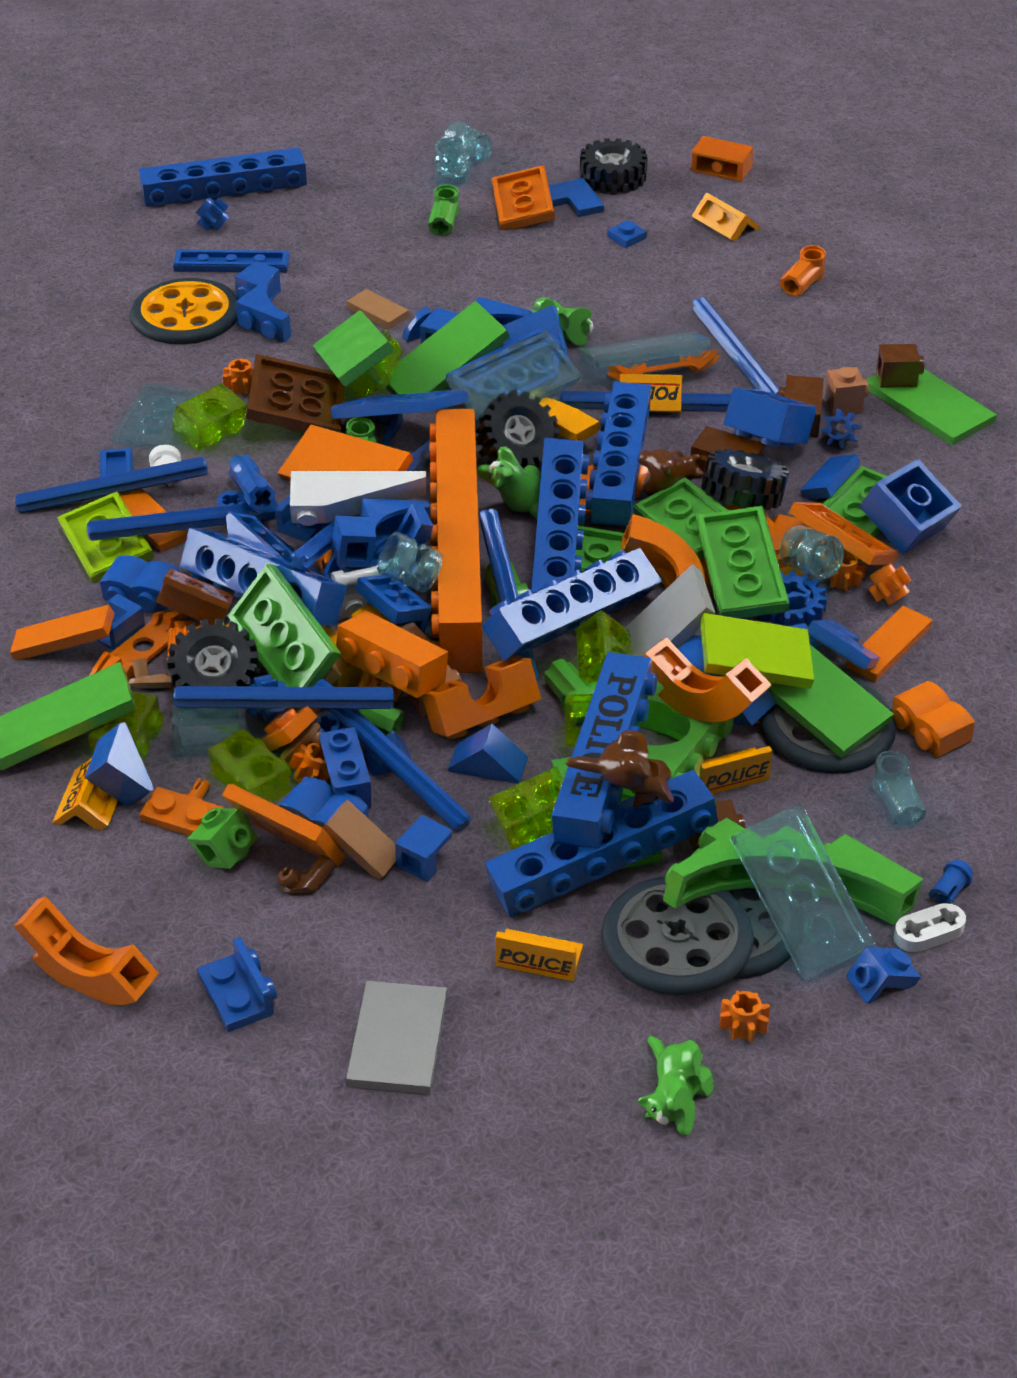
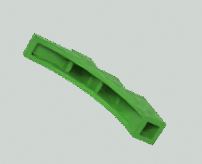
M725 818L716 825L707 827L702 832L698 840L700 848L690 857L670 867L665 876V883L667 885L663 901L676 909L695 898L719 891L742 888H778L834 899L864 910L891 925H895L900 918L907 915L915 907L923 878L846 834L832 843H826L822 847L787 826L773 835L769 834L762 839L730 819Z

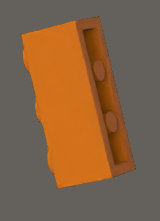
M368 611L338 625L336 647L341 652L340 659L416 698L445 683L448 651Z

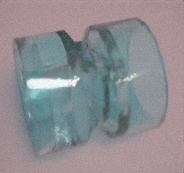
M455 121L445 130L442 138V147L446 153L474 167L477 165L475 164L477 161H487L492 151V140L488 135L474 129L470 125L462 121Z
M447 137L438 140L434 146L436 162L435 179L442 185L449 184L453 186L467 183L470 180V165L467 162L470 159V145L468 141L458 137Z
M797 525L790 528L784 535L780 545V555L783 562L789 567L819 579H827L840 569L844 558V549L838 538L805 525Z
M395 532L389 537L382 548L377 563L378 573L393 580L399 581L402 579L404 585L424 593L436 580L442 565L443 556L440 551L425 544L417 546L415 539L400 532Z

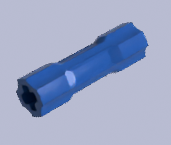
M248 454L243 456L235 455L228 462L230 467L228 474L242 489L244 498L251 508L256 512L262 510L269 512L276 505L275 489L260 474L259 466Z

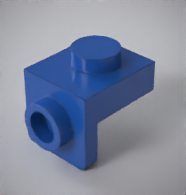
M866 947L846 975L865 1003L874 1002L885 987L908 989L915 986L921 978L911 965V959L905 952L897 948Z

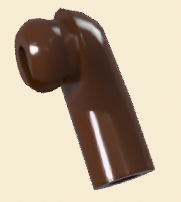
M320 855L308 871L297 872L296 869H291V867L282 869L278 874V882L281 890L290 895L314 893L336 866L328 857Z

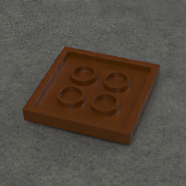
M256 354L245 419L285 427L294 431L306 432L310 425H315L340 433L342 418L332 419L331 407L343 403L345 387L332 371Z

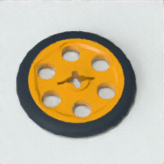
M203 278L173 279L156 284L142 292L133 302L130 318L136 330L152 340L168 344L198 343L223 334L237 321L235 302L239 299L230 288L213 280ZM198 294H207L205 297H195ZM169 295H178L176 298H166ZM187 303L188 308L186 309V317H184L183 309H185V304ZM213 307H219V308H221L220 310H217V311H210V310H208V309L213 308ZM156 309L163 310L162 312H159V313H151V312H150V311L156 310ZM196 322H204V323H206V324L201 325V326L192 325V324H194V323H196ZM167 323H175V324H176L175 326H172V327H164V326H163V325H165V324H167Z

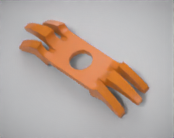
M718 349L704 351L698 357L689 355L685 358L680 356L679 362L647 367L645 362L641 365L636 363L630 368L621 365L607 366L610 373H606V376L620 381V374H643L682 366L689 368L694 373H698L717 362L720 355H717Z
M176 610L153 613L151 621L112 652L105 651L93 667L90 675L121 662L129 679L135 676L132 660L146 658L148 662L168 646V630L171 627L183 629L185 626L187 627L193 623L197 628L198 625L194 621L182 620L188 616ZM141 641H149L154 644L151 649L146 651L134 649L135 644Z

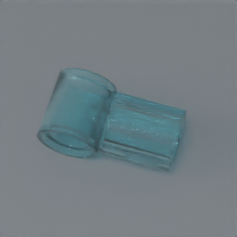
M885 751L876 759L872 781L873 789L881 795L894 824L901 827L916 824L925 818L926 809L909 775V759L901 752Z

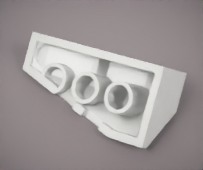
M291 471L292 523L310 526L316 523L335 521V516L360 514L362 498L409 500L426 495V471Z

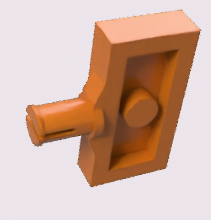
M306 706L297 711L291 708L282 716L279 714L263 728L267 734L258 743L265 750L271 752L293 741L317 718L316 714L322 709H310L309 706Z
M197 778L188 794H180L156 787L139 813V816L143 822L190 836L202 823L201 819L208 811L224 807L202 800L211 785L207 780L203 779L202 781L201 778Z

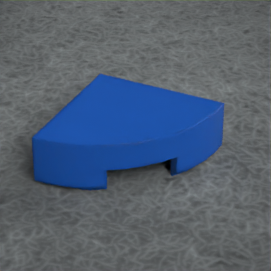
M428 307L414 314L416 317L408 328H404L402 338L407 343L421 338L420 325L432 313Z

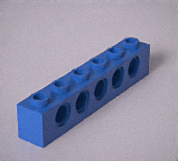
M300 147L138 169L145 207L307 185L306 163Z
M613 382L611 394L605 395L604 412H602L601 431L598 432L597 450L594 452L593 470L590 473V490H587L586 510H591V524L628 526L632 517L641 467L638 457L644 449L650 413L651 384Z
M544 438L531 587L534 593L538 592L543 585L551 580L556 579L559 583L569 573L577 569L581 572L582 556H575L576 550H582L584 530H577L578 524L584 525L586 505L579 504V499H586L587 480L581 479V474H588L589 455H583L584 441Z
M189 528L180 567L191 571L192 578L205 582H211L212 580L213 587L225 591L235 590L234 596L241 598L264 566L270 563L277 566L321 627L322 625L337 626L347 585L308 569L301 571L297 567L293 570L290 566L291 562L218 532Z
M641 548L629 553L621 550L610 557L608 562L604 563L602 559L594 562L586 568L585 572L581 573L577 569L565 576L559 583L556 579L549 581L536 593L528 590L519 595L513 603L509 604L507 600L500 602L489 611L491 617L481 627L505 662L639 601L651 593L662 582V579Z
M693 769L667 781L674 797V802L671 804H665L659 799L650 803H642L637 808H634L635 796L621 801L619 805L615 804L612 809L614 811L612 831L610 834H604L600 848L555 842L552 832L485 862L490 885L509 918L530 911L545 902L563 896L576 888L601 879L607 874L634 864L665 848H669L680 841L696 835V833H702L709 826L716 825L719 822L714 796Z

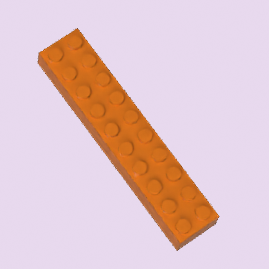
M474 409L436 410V423H430L431 522L434 526L431 534V601L433 613L432 636L433 638H439V641H433V644L448 651L447 664L452 670L456 669L458 673L483 672L475 412Z

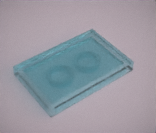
M146 383L113 433L112 443L154 449L159 445L175 447L203 401L204 393L196 390Z

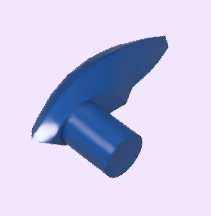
M403 414L376 415V422L386 425L382 445L388 446L389 442L397 434L403 422Z

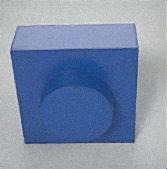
M627 220L607 229V237L628 248L647 239V231Z

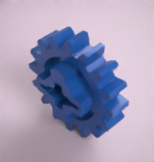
M791 570L789 575H784L781 572L789 600V611L759 615V621L761 622L770 620L771 624L793 626L805 623L809 626L813 620L823 619V612H826L827 605L826 589L819 588V580L808 581V574L806 573L798 576L793 570Z

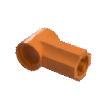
M815 245L805 246L801 249L800 259L780 280V287L785 293L793 296L802 295L813 282L823 279L826 251L822 247Z

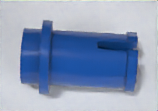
M954 860L947 863L943 868V876L929 892L930 899L934 898L937 893H940L934 902L938 904H953L954 899L963 887L970 886L973 881L971 866L962 860Z

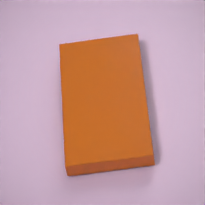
M310 425L277 474L281 479L291 482V471H407L414 459L410 452Z

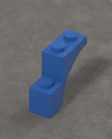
M255 261L235 276L236 295L239 299L235 302L237 322L244 329H251L269 339L274 338L285 342L291 338L290 316L272 304L273 299L281 292L279 269Z
M483 297L476 299L502 326L532 314L531 310ZM436 307L420 325L421 343L459 313Z
M362 498L359 517L335 516L331 548L337 566L372 567L375 550L387 543L395 535L411 503L424 506L429 516L431 508L429 502Z

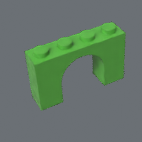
M657 681L655 695L648 696L649 712L646 722H640L639 726L671 736L679 741L667 745H647L649 752L647 758L662 760L666 763L671 772V777L667 781L693 769L698 775L700 764L708 756L712 757L718 743L723 737L727 738L733 726V718L723 722L711 723L685 716L671 708L657 696L664 688ZM623 788V794L631 797L634 796L631 790Z

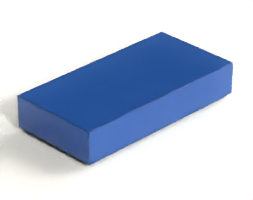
M132 448L100 451V477L133 471Z
M857 454L830 457L800 490L802 496L812 500L831 498L860 465Z

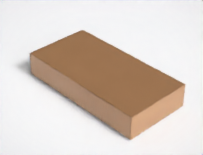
M368 289L346 301L347 309L355 313L361 310L369 320L388 330L409 318L408 309Z
M348 799L340 805L322 827L335 843L376 879L380 880L384 877L396 861L395 843Z

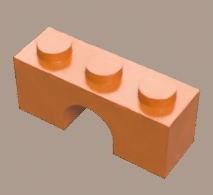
M516 656L505 662L501 660L485 666L484 669L488 681L487 689L477 700L471 698L467 683L453 679L422 695L432 731L447 737V739H455L468 733L467 729L473 726H488L500 720L499 716L508 712L517 714L529 710L531 703L542 699L531 659Z

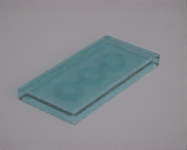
M544 331L450 373L447 382L453 390L465 389V391H468L469 402L464 404L468 409H474L477 420L486 407L499 394L505 392L507 395L511 390H517L518 396L523 391L530 392L529 398L532 400L536 395L544 399L580 382L582 374L550 334Z
M685 331L577 348L580 360L594 368L708 351L711 347L710 338L694 331Z
M801 803L730 837L788 952L805 981L862 953L866 947L876 946Z

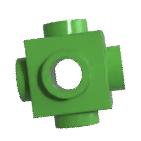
M214 808L202 817V823L187 840L206 865L212 868L231 869L236 862L241 861L247 856L250 846L259 837L251 827L249 817L243 811L236 808Z

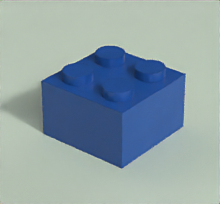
M733 387L723 425L735 428L733 434L746 438H752L753 436L761 438V443L779 447L782 445L794 448L795 443L807 444L817 407L763 390Z
M919 459L877 482L859 505L902 555L944 529L962 507Z

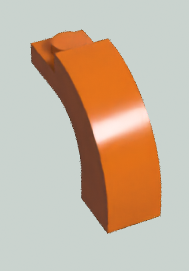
M632 515L622 536L620 551L625 550L626 553L641 548L662 579L666 589L692 564L701 570L705 581L702 564L688 543L669 528L650 519Z
M667 637L642 656L651 658L652 673L657 674V681L664 687L657 696L677 712L698 721L712 723L730 720L742 713L772 686L746 658L725 676L708 675L697 669Z
M46 896L37 899L13 926L37 952L31 959L49 976L62 985L108 1005H126L136 1002L159 974L134 944L112 949L100 946L84 937Z

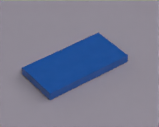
M461 389L371 396L334 405L331 407L332 419L431 412L469 402L468 391Z

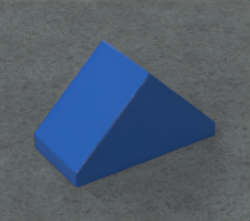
M126 723L118 724L98 739L85 779L126 806L138 802L154 790Z
M491 724L457 743L448 766V771L519 784L528 756L498 728Z

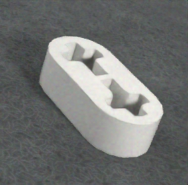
M949 903L938 904L905 915L896 923L894 941L899 948L907 952H921L961 937L963 934L966 915L960 907ZM944 918L947 922L940 923V919ZM954 921V925L950 926L948 922ZM906 930H910L912 932L910 934H905ZM920 933L919 937H915L913 934Z

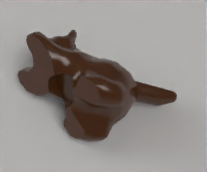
M662 449L641 451L638 461L649 471V480L643 486L645 495L650 497L663 489L673 486L677 481L685 477L688 480L701 478L704 475V472L699 468L701 456L699 454L684 456L681 451L669 452Z
M625 730L621 732L617 740L606 746L599 758L578 756L567 759L565 763L571 768L602 774L613 785L631 790L635 796L634 808H637L642 803H650L659 799L665 804L674 802V797L667 782V779L671 777L669 767L662 760L647 758L649 755L647 742L642 733L638 731Z

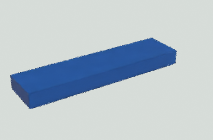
M177 250L173 270L177 272H242L255 261H259L279 269L280 273H287L290 252L269 250Z

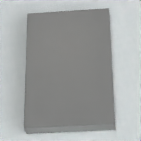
M692 564L621 631L627 655L643 656L665 637L678 649L701 627L700 621L703 613L715 614L702 572L699 568Z
M366 981L346 1077L347 1087L430 1094L447 1001V988Z

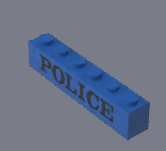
M607 652L571 758L578 756L599 758L606 746L617 740L621 732L629 730L641 733L640 722H646L649 712L648 696H654L657 688V674L652 673L650 657ZM568 767L552 812L554 841L600 848L604 834H610L614 822V811L612 809L614 804H620L623 788L613 785L602 774Z

